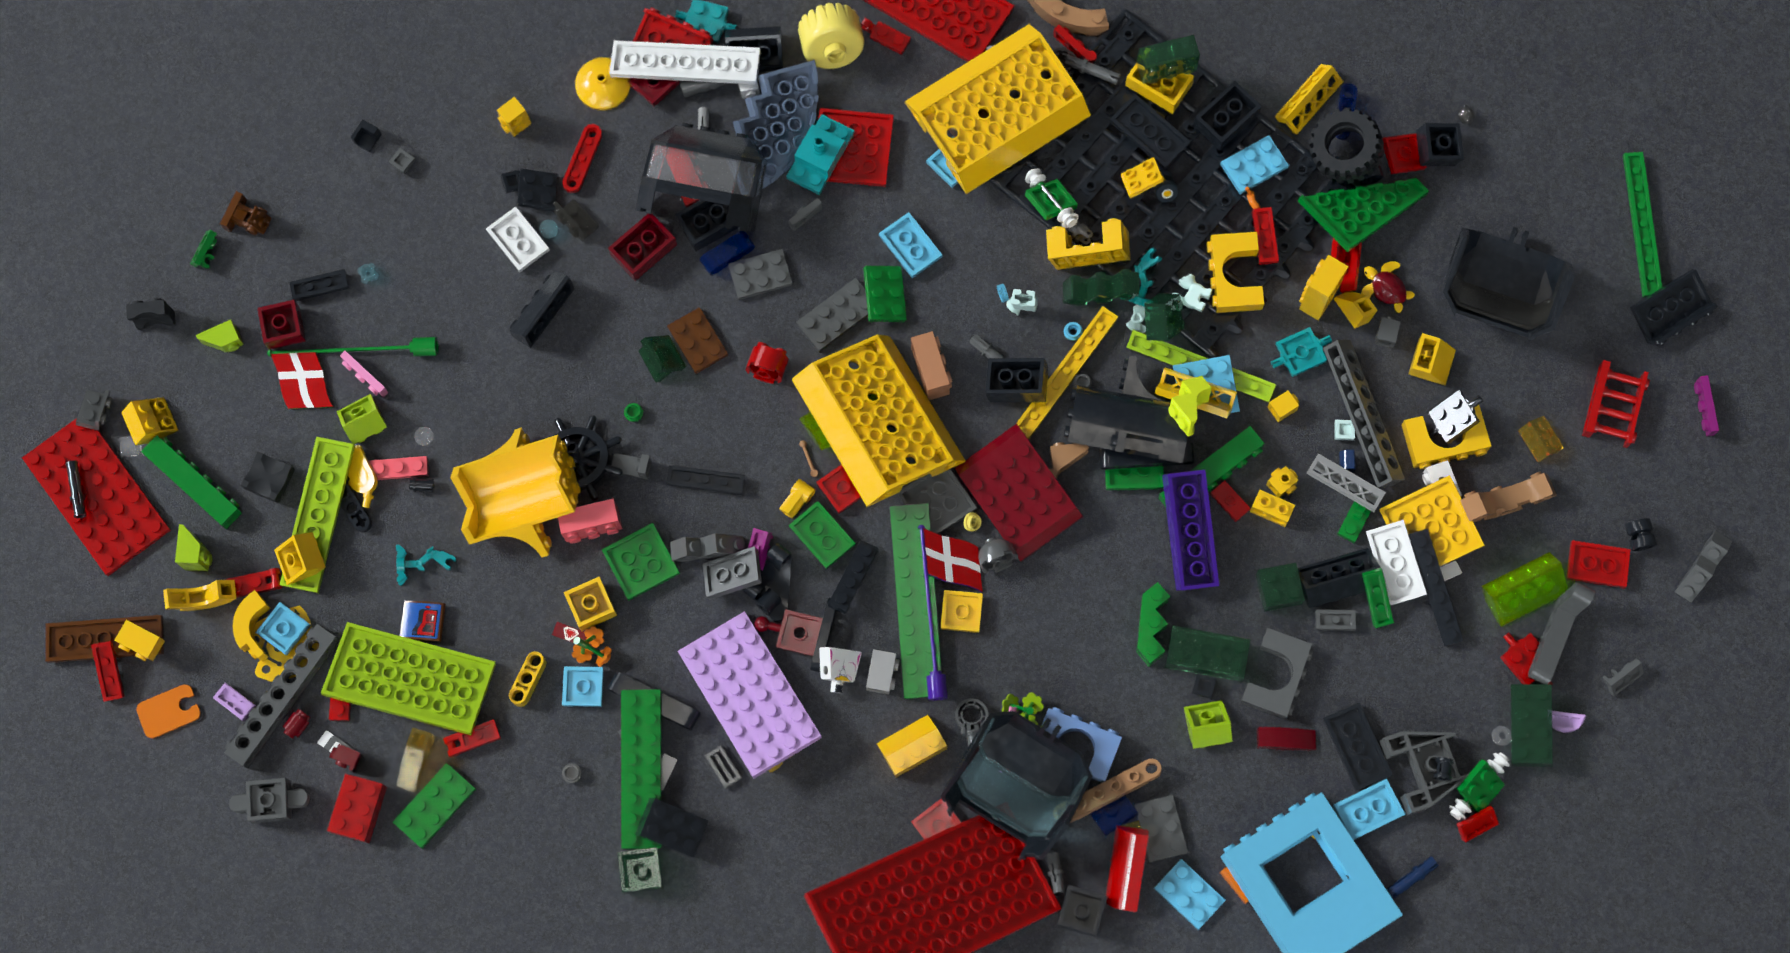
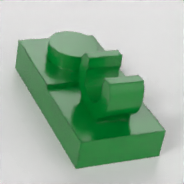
M212 230L205 232L190 265L194 267L201 265L205 269L210 267L205 263V259L213 260L214 256L206 254L209 248L212 249L217 241L215 238L216 232Z
M1354 501L1337 535L1355 543L1371 511Z

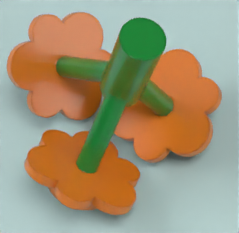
M592 626L584 631L587 637L586 640L579 637L574 638L573 642L575 645L573 646L574 652H572V657L576 658L578 663L590 661L593 653L598 655L596 663L599 667L610 660L611 648L606 646L601 651L595 649L604 643V632L601 629Z

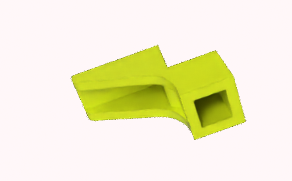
M1203 376L1182 380L1179 396L1172 397L1169 406L1170 416L1174 418L1187 436L1194 434V424L1197 422V406L1209 401L1212 387Z

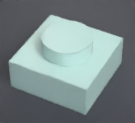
M1335 420L1334 440L1354 441L1355 429L1352 421Z

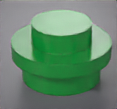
M637 403L628 404L624 409L625 418L630 422L639 421L643 416L642 407Z

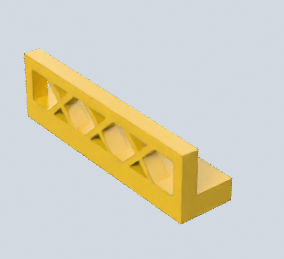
M1320 64L1275 115L1276 120L1286 123L1293 134L1297 135L1343 83L1334 67ZM1333 76L1336 82L1331 87H1328L1329 79ZM1323 89L1321 99L1317 100V92ZM1311 103V110L1305 113V106ZM1296 116H1300L1299 124L1295 127L1292 121Z
M1164 368L1155 394L1172 399V397L1179 396L1182 383L1180 379L1187 380L1195 377ZM1167 374L1174 376L1177 383L1173 385L1165 383ZM1207 382L1212 387L1213 395L1209 397L1207 403L1197 406V409L1228 418L1237 392ZM1223 393L1230 395L1229 404L1222 402L1219 395Z

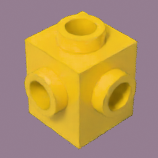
M1285 466L1282 469L1277 468L1271 473L1272 477L1266 484L1276 497L1281 498L1284 494L1290 495L1296 490L1297 487L1295 485L1298 482V476L1294 470L1288 469Z

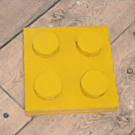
M944 590L940 629L979 633L983 593Z

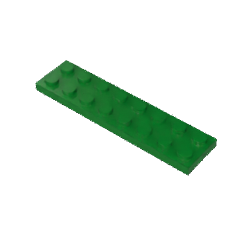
M621 690V849L662 848L660 845L635 836L649 798H656L662 801L661 690Z

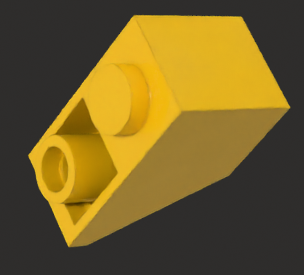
M1345 292L1334 298L1354 328L1369 323L1378 311L1367 295Z

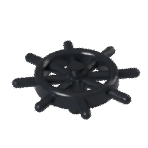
M594 415L589 417L585 428L572 427L566 429L562 420L556 418L554 422L559 431L556 435H559L561 441L565 442L568 455L574 459V471L578 470L581 479L577 480L580 490L587 489L591 499L596 501L598 494L594 485L603 478L605 473L617 476L623 473L622 469L609 465L608 448L621 443L622 438L616 436L604 442L596 432L592 431L597 420ZM581 438L578 445L571 439ZM588 440L596 445L584 451ZM597 453H600L599 462L588 459L589 457ZM584 466L594 468L595 470L588 475Z

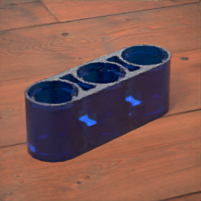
M1346 83L1342 86L1337 102V109L1340 111L1344 108H1351V111L1355 110L1358 91L1354 84ZM1344 92H1349L1352 96L1348 97ZM1343 132L1337 135L1336 138L1345 140L1349 137L1350 132Z
M740 231L702 255L700 262L710 276L715 275L728 267L729 263L736 262L755 248V245L745 231Z

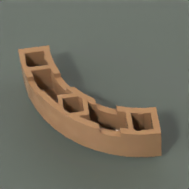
M1027 0L1042 19L1054 27L1060 24L1063 28L1066 27L1072 34L1100 36L1109 28L1105 9H1080L1060 0Z
M1537 472L1530 476L1531 479L1505 488L1498 486L1489 492L1476 493L1471 491L1465 494V498L1460 501L1470 522H1477L1483 518L1484 520L1493 519L1522 510V505L1538 504L1557 496L1548 474Z

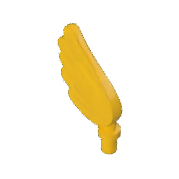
M356 445L348 472V477L350 478L348 484L356 492L363 493L362 507L370 508L371 500L374 499L372 493L378 483L377 476L366 458L362 446Z

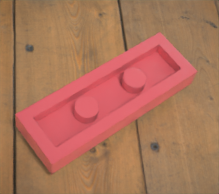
M427 456L369 461L377 476V480L428 476Z

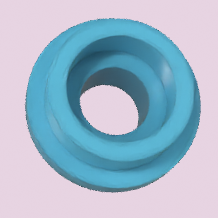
M1070 322L1064 327V336L1070 341L1078 340L1083 333L1081 325L1076 322ZM1074 329L1077 333L1072 335L1069 331Z

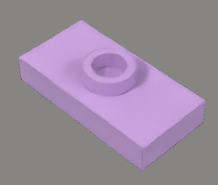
M224 683L213 697V699L242 721H245L250 711L256 707V705L227 683Z

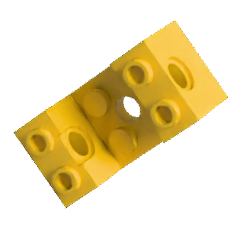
M1116 218L1108 219L1107 222H1102L1103 244L1091 243L1090 246L1083 247L1082 245L1073 246L1072 236L1068 235L1065 227H1052V229L1046 230L1048 259L1057 270L1130 260L1129 231L1121 220Z

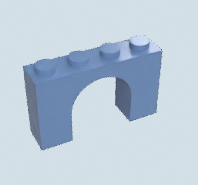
M1055 707L1053 709L1048 708L1043 723L1047 718L1051 722L1046 731L1052 734L1055 726L1060 725L1062 727L1056 736L1057 738L1073 731L1085 734L1091 740L1094 747V756L1089 766L1092 779L1101 783L1105 782L1122 737L1118 736L1119 733L1108 729V731L1100 729L1101 726L1094 722L1089 724L1082 722V718L1076 715L1067 716L1063 714L1064 711Z

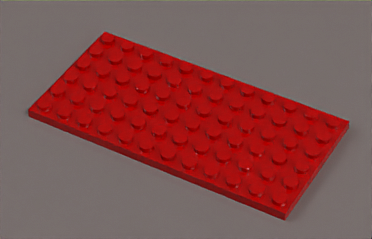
M1007 803L995 807L1015 820ZM980 815L831 881L804 895L833 953H972L1061 910L1035 857H1026L1025 860H1018L1025 843Z

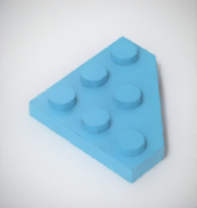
M1230 355L1173 365L1174 371L1192 377L1203 376L1207 382L1236 391ZM1224 393L1219 395L1222 402L1229 404L1230 395ZM1237 395L1231 413L1240 412Z

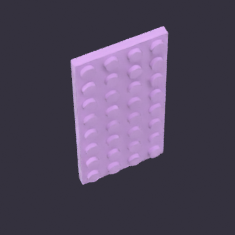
M745 611L678 651L754 779L822 738Z

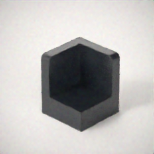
M362 119L352 134L351 139L355 145L371 152L382 134L376 126Z

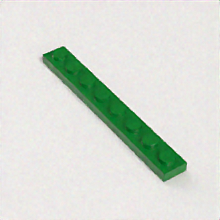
M1632 152L1623 154L1642 298H1646L1662 288L1644 155L1643 152Z

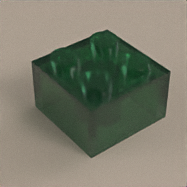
M1159 293L1144 303L1147 340L1169 341L1182 332L1184 320L1182 319L1183 302L1181 294Z
M1296 563L1259 569L1257 571L1256 579L1264 612L1303 604L1305 599Z
M657 847L617 852L623 894L664 889L660 852Z

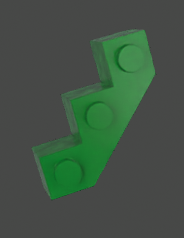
M1158 582L1143 593L1140 606L1136 653L1148 667L1165 653L1163 647L1154 637L1166 629L1168 625L1157 610L1169 601L1170 596Z

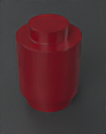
M298 709L292 713L283 725V728H285L284 733L292 739L295 736L299 738L309 725L308 721L311 717Z

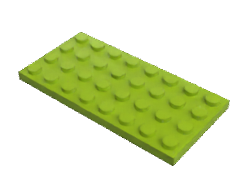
M347 622L321 694L337 700L472 735L496 662Z

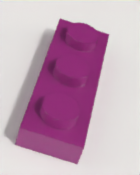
M1708 375L1700 376L1694 384V390L1699 397L1698 410L1700 413L1702 412L1703 417L1701 425L1703 431L1706 432V436H1714L1719 431L1709 377Z

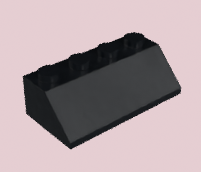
M553 271L551 275L545 278L542 288L533 294V300L529 305L524 306L521 311L522 315L511 324L510 333L512 337L531 349L574 290L570 277Z
M1369 548L1294 570L1303 598L1308 607L1312 608L1366 592L1362 573L1381 567Z

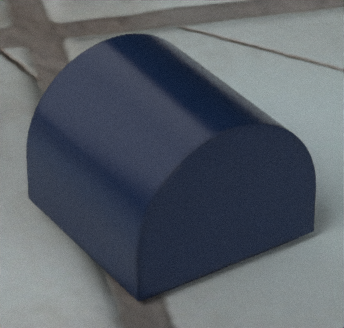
M1340 451L1339 465L1351 473L1355 472V451Z

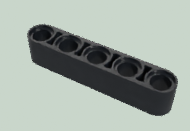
M1189 442L1186 443L1183 463L1109 449H1099L1100 469L1102 470L1195 463L1193 443Z
M616 671L607 688L621 696V690H655ZM661 693V716L692 731L701 713Z

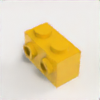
M128 620L125 621L114 640L120 644L118 646L120 649L128 653L130 650L136 652L135 656L143 661H146L147 658L154 661L165 642L162 638Z

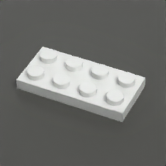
M1401 520L1366 531L1373 556L1383 570L1390 606L1428 595L1405 521Z

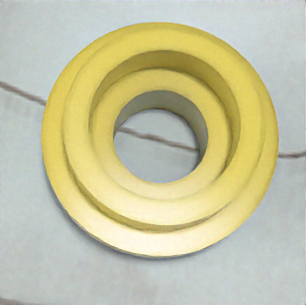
M970 512L965 516L964 527L967 531L973 532L981 527L982 520L977 513Z

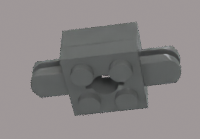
M286 778L246 781V794L233 795L229 800V807L237 814L247 813V821L252 824L292 820V809L306 807L309 804L310 796L303 789H291V781Z

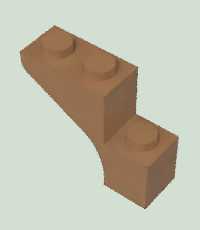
M1064 442L1055 443L1053 446H1050L1052 465L1050 471L1057 479L1061 472L1086 456L1089 446L1077 443L1065 444Z

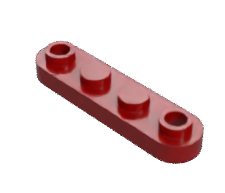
M589 124L584 128L565 173L563 186L568 193H577L581 189L602 138V131L596 124ZM592 133L596 134L595 137H590ZM571 183H576L574 187L570 186Z

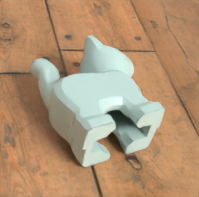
M1192 274L1183 276L1182 279H1179V285L1189 291L1185 297L1178 293H1172L1171 298L1176 299L1187 308L1202 312L1206 304L1201 302L1200 299L1208 300L1212 289H1206L1201 284L1196 283L1195 276Z
M1014 289L1006 306L1017 316L1021 310L1035 312L1037 310L1038 298L1034 291L1027 290L1026 294H1021V290Z

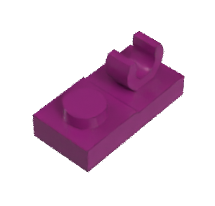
M753 528L748 548L755 546L758 549L760 570H763L767 551L771 547L769 546L770 539H773V535L771 532Z

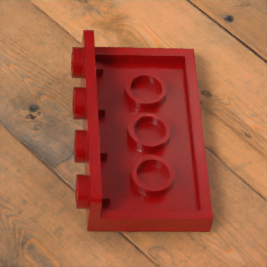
M645 8L643 11L645 13L632 42L712 45L714 40L706 30L693 29L694 26L687 22L681 24L677 22V18L671 15L665 17L660 15L661 12L657 9L650 8L649 10Z

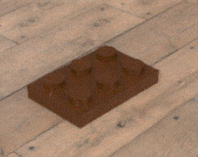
M700 307L667 325L695 374L728 356L727 351Z

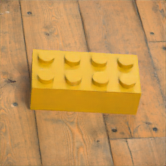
M1330 255L1325 260L1321 259L1314 274H1311L1306 282L1302 297L1299 300L1301 303L1299 310L1319 321L1337 293L1348 266Z

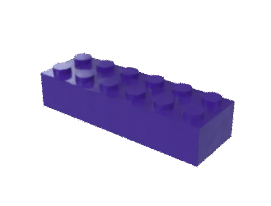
M1206 470L1162 475L1176 590L1182 591L1219 586Z

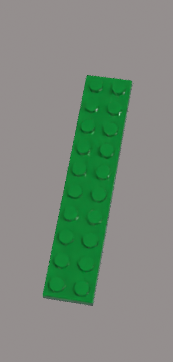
M929 504L891 506L890 515L904 699L927 698L926 676L930 675V672L933 671L921 538L918 526L924 525L925 529L931 531ZM928 575L937 671L942 672L935 578Z

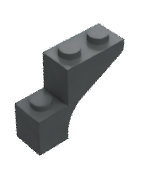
M1715 530L1676 588L1675 593L1692 603L1713 576L1718 563L1728 552L1732 541Z
M718 533L703 538L683 537L670 542L672 561L689 562L703 558H721L745 550L743 536Z

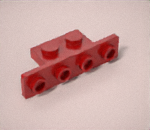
M1333 238L1331 256L1348 266L1340 285V292L1356 291L1362 242L1347 252Z

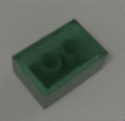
M1194 34L1139 48L1137 67L1142 83L1148 82L1151 84L1162 78L1171 79L1178 74H1190L1197 70L1200 53Z

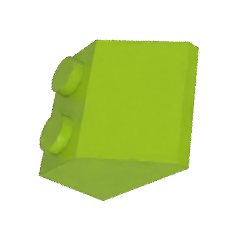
M371 394L337 411L341 425L352 444L361 443L367 437L378 434L387 427Z
M179 524L175 563L184 570L208 571L209 566L212 564V555L193 532L183 524Z
M1222 700L1184 707L1193 749L1232 742L1231 723Z

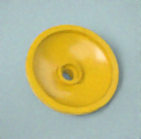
M601 57L587 62L576 76L575 87L580 100L592 109L609 110L615 108L629 94L631 86L628 81L630 78L610 77L611 58ZM600 77H604V80L599 81L598 79Z

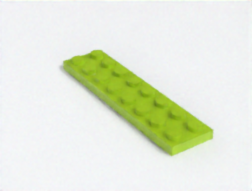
M316 437L292 536L313 532L326 565L355 445ZM324 569L316 575L290 585L286 584L282 573L280 585L319 594Z

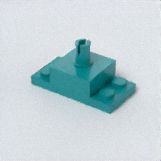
M821 114L816 125H811L794 155L795 162L786 178L820 195L855 131Z

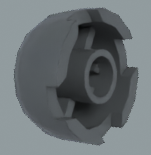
M990 538L985 541V544L980 549L978 559L982 571L988 574V570L994 569L996 573L1012 566V560H1017L1018 555L1009 541Z

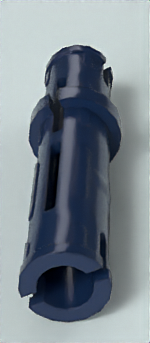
M1430 856L1422 864L1414 866L1412 871L1386 890L1391 898L1395 899L1419 880H1424L1425 876L1439 867V865Z

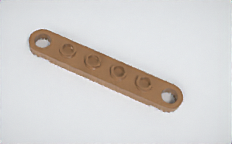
M1147 759L1086 791L1071 822L1079 820L1148 784V782L1157 779L1162 773L1159 761ZM1151 764L1157 767V771L1153 774H1149L1146 771L1147 766ZM1070 801L1055 808L1054 818L1056 822L1059 819L1060 811H1064Z

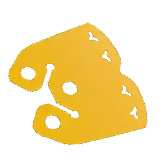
M300 605L289 608L294 613L296 609L300 613L298 616L311 625L307 613ZM266 618L258 621L254 627V636H258L260 638L258 644L261 646V648L265 643V639H263L255 632L266 620ZM311 626L287 656L281 651L276 652L274 646L267 642L266 648L269 657L281 662L282 665L277 666L276 663L268 659L263 662L260 660L255 669L256 676L272 682L277 675H280L284 670L283 667L287 660L292 659L296 654L297 646L306 640ZM319 643L312 645V648H314L312 651L318 650ZM303 659L300 662V667H305L308 659ZM265 665L270 667V672L267 674L262 672V668ZM291 675L289 679L296 677V675Z

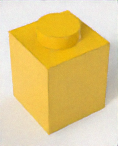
M1288 390L1270 401L1267 408L1277 422H1280L1297 411L1299 400L1295 394H1291Z

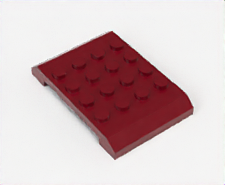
M1017 423L955 468L1003 539L1013 545L1021 562L1084 517Z

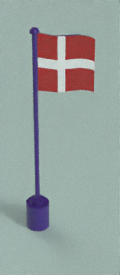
M919 525L933 671L930 672V675L926 676L929 701L948 699L946 675L942 674L941 671H937L928 575L945 582L968 586L982 593L978 547L972 543L941 536L925 529L924 525Z

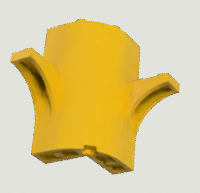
M521 427L515 429L510 439L493 453L476 461L453 467L450 478L467 507L461 531L469 545L493 537H513L531 545L540 554L541 558L549 556L552 542L550 537L546 536L542 522L574 513L578 504V493L581 492L573 468L575 467L574 459L568 455L567 446L564 441H561L559 435L530 443L528 434H525Z

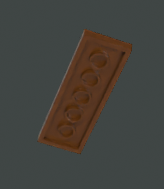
M152 615L46 623L45 661L52 663L93 660L91 645L110 640L113 642L116 658L133 657L136 655V652L130 650L128 653L118 647L120 644L114 641L125 621L128 620L163 639V616ZM164 643L157 655L164 654Z

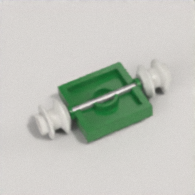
M1040 169L1030 170L1026 175L1025 181L1030 183L1031 188L1026 190L1025 196L1045 220L1058 216L1057 220L1062 222L1063 227L1071 228L1075 226L1078 214L1073 212L1077 209L1078 203L1058 179L1044 183L1046 176L1041 174Z
M1494 753V760H1488V763L1482 759L1457 788L1464 799H1455L1456 806H1449L1451 809L1450 814L1458 820H1465L1464 814L1466 812L1471 813L1470 806L1477 813L1489 805L1505 785L1496 773H1504L1503 767L1510 766L1507 756L1503 753Z

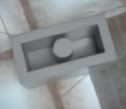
M873 649L866 684L867 691L890 695V690H894L896 679L893 678L894 671H898L900 661L896 659V653Z

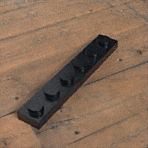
M1424 529L1411 533L1409 538L1443 644L1447 646L1461 642L1463 637L1429 531Z

